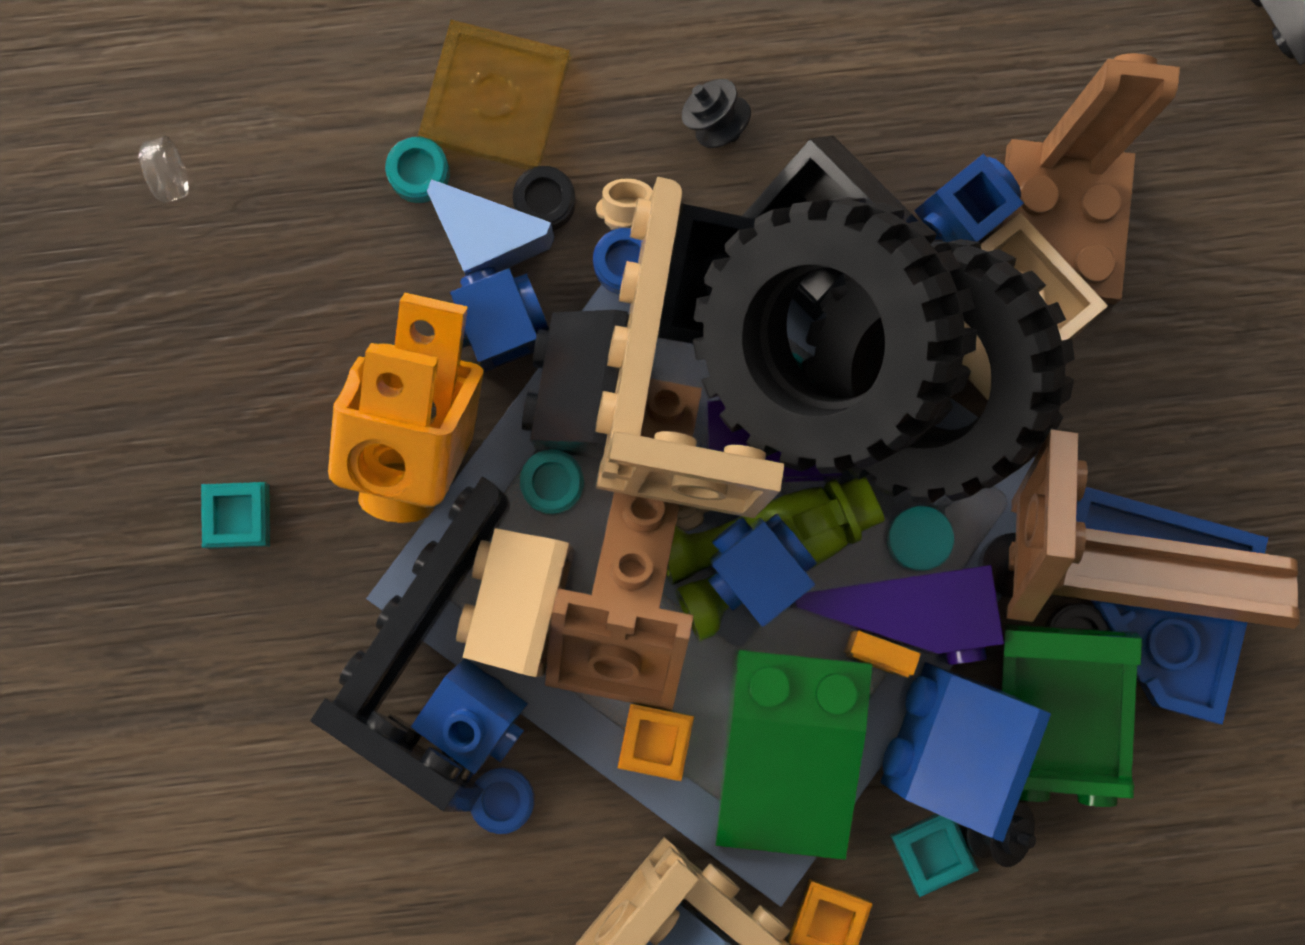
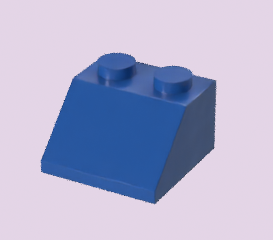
M925 662L921 675L914 679L908 689L905 702L907 712L898 736L889 743L884 753L882 764L884 773L880 783L909 802L1003 842L1051 713L991 685Z

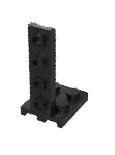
M483 476L475 488L468 486L458 495L448 515L452 523L439 542L433 540L421 551L412 569V573L416 575L415 579L403 597L396 595L386 604L376 622V628L380 632L366 653L362 650L358 651L343 669L339 678V683L343 685V688L335 700L325 698L310 720L313 724L443 812H471L484 789L470 780L473 773L445 752L441 751L440 753L430 747L425 750L417 743L422 735L412 729L411 725L392 714L386 717L377 711L472 568L481 540L489 542L495 528H498L510 509L508 497L494 483Z

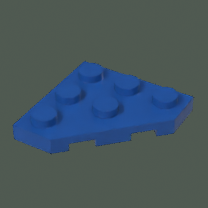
M1089 487L1085 488L1081 501H1077L1076 521L1084 522L1087 529L1265 554L1268 537ZM1091 600L1094 607L1102 614L1110 630L1137 632L1142 638L1141 665H1137V681L1152 706L1223 725L1248 622Z

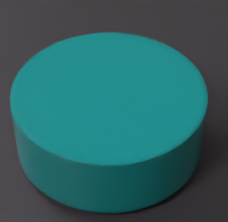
M424 137L406 138L398 142L391 149L386 159L385 171L387 179L396 194L406 201L413 203L429 202L431 199L427 189L431 179L446 185L449 182L450 168L447 158L440 146L430 139Z
M551 449L538 452L529 458L522 468L520 474L521 493L526 502L542 514L559 515L568 512L577 505L584 492L585 481L580 465L571 455L563 451Z
M915 506L901 512L893 519L887 532V547L892 558L900 566L911 571H926L938 567L947 560L954 545V532L949 520L940 511L928 506Z

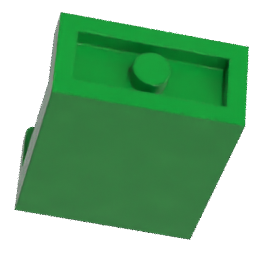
M1005 624L1002 691L1051 713L1019 800L1033 802L1049 801L1051 792L1077 794V802L1080 804L1095 807H1114L1118 804V798H1134L1132 764L1137 665H1141L1142 638L1137 632Z

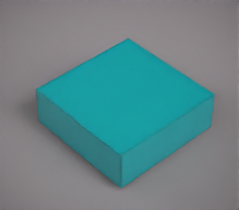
M266 482L201 484L202 548L270 547L269 484Z
M934 814L890 834L912 886L919 897L979 871L958 824L939 814Z

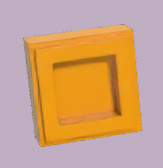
M859 630L850 632L843 653H846L845 657L861 663L872 664V667L899 677L908 678L909 675L914 676L921 653Z
M630 703L617 768L681 781L694 716Z
M809 879L788 941L792 945H859L872 903L864 898Z

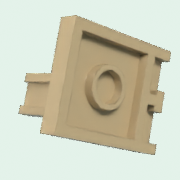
M657 177L650 199H637L630 238L642 240L638 263L626 261L620 288L619 301L630 303L627 327L615 325L609 349L607 366L619 368L615 393L603 391L597 416L595 432L607 434L604 456L600 462L596 489L755 518L780 492L784 470L783 463L765 460L766 453L764 451L749 446L728 445L724 447V452L696 447L697 440L694 437L677 432H657L654 438L640 436L682 198L681 186L676 181Z
M664 836L575 945H646L649 941L657 945L675 926L680 916V912L676 908L683 899H686L739 945H790L784 940L790 930L762 905H759L753 913L750 912L734 898L740 888L728 876L711 863L708 864L704 871H701L687 859L684 852Z

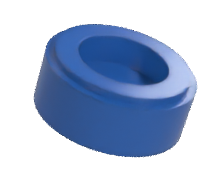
M619 228L605 234L598 241L593 253V266L598 281L607 290L616 294H620L626 261L638 263L642 240L630 238V228Z
M500 767L484 773L476 780L475 784L484 789L471 810V814L479 826L492 833L506 834L519 829L525 824L533 812L535 794L530 781L521 772L512 768Z

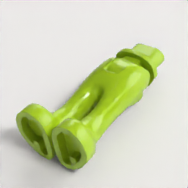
M866 477L860 480L854 478L841 485L833 479L826 482L824 490L821 486L812 487L773 499L755 518L741 516L707 531L691 534L675 526L666 576L671 585H674L711 566L709 558L718 552V549L712 543L713 540L742 517L751 525L758 518L766 522L777 513L817 562L814 566L816 567L839 553L848 543L860 542L862 540L861 532L884 522V514ZM714 575L688 583L675 590L683 613L694 615L691 629L699 642L713 637L720 630L724 612L729 608L708 581Z

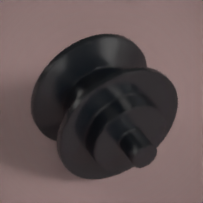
M716 79L704 85L699 84L695 86L682 110L683 123L689 129L696 130L698 142L706 148H718L737 141L751 118L750 105L743 98L737 97L736 86L727 79Z
M1018 802L1003 842L967 828V841L971 852L980 858L993 857L994 861L1003 867H1012L1018 864L1025 857L1028 850L1036 844L1033 813L1027 805Z

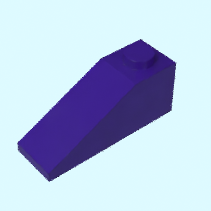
M991 565L806 592L791 604V609L928 654L946 653L948 665L986 660L985 647L1004 644Z

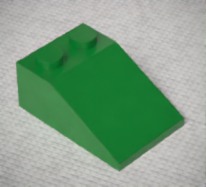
M746 650L734 651L715 846L846 860L866 736L872 664Z

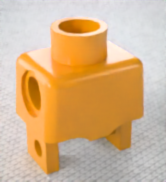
M404 293L399 303L395 345L371 343L365 351V357L359 356L351 367L345 386L334 403L328 466L329 479L340 488L359 492L358 502L360 506L373 517L397 523L417 522L427 518L434 511V507L444 500L471 445L484 370L478 364L461 360L468 311L467 306ZM418 320L428 322L432 325L435 335L424 336L416 330L414 322ZM434 402L436 406V416L433 419H430L432 403Z

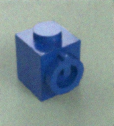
M983 153L914 211L921 221L937 234L935 240L942 239L943 242L963 239L978 242L1024 203L1020 199L1021 190L1012 173L1001 162L994 158L986 157Z
M488 267L477 270L462 278L460 281L462 287L450 292L454 304L468 307L462 349L470 345L472 346L476 359L483 368L484 373L534 353L538 330H549V327L527 273L513 278L509 268L497 273L495 267Z
M777 513L766 522L758 518L751 525L742 517L724 530L712 542L718 549V552L711 556L709 560L717 570V573L708 581L732 611L744 604L762 627L815 586V583L806 572L813 568L817 562Z
M465 658L444 677L411 725V728L475 775L490 756L501 763L524 732L515 722L528 703L507 689L500 680L488 675Z

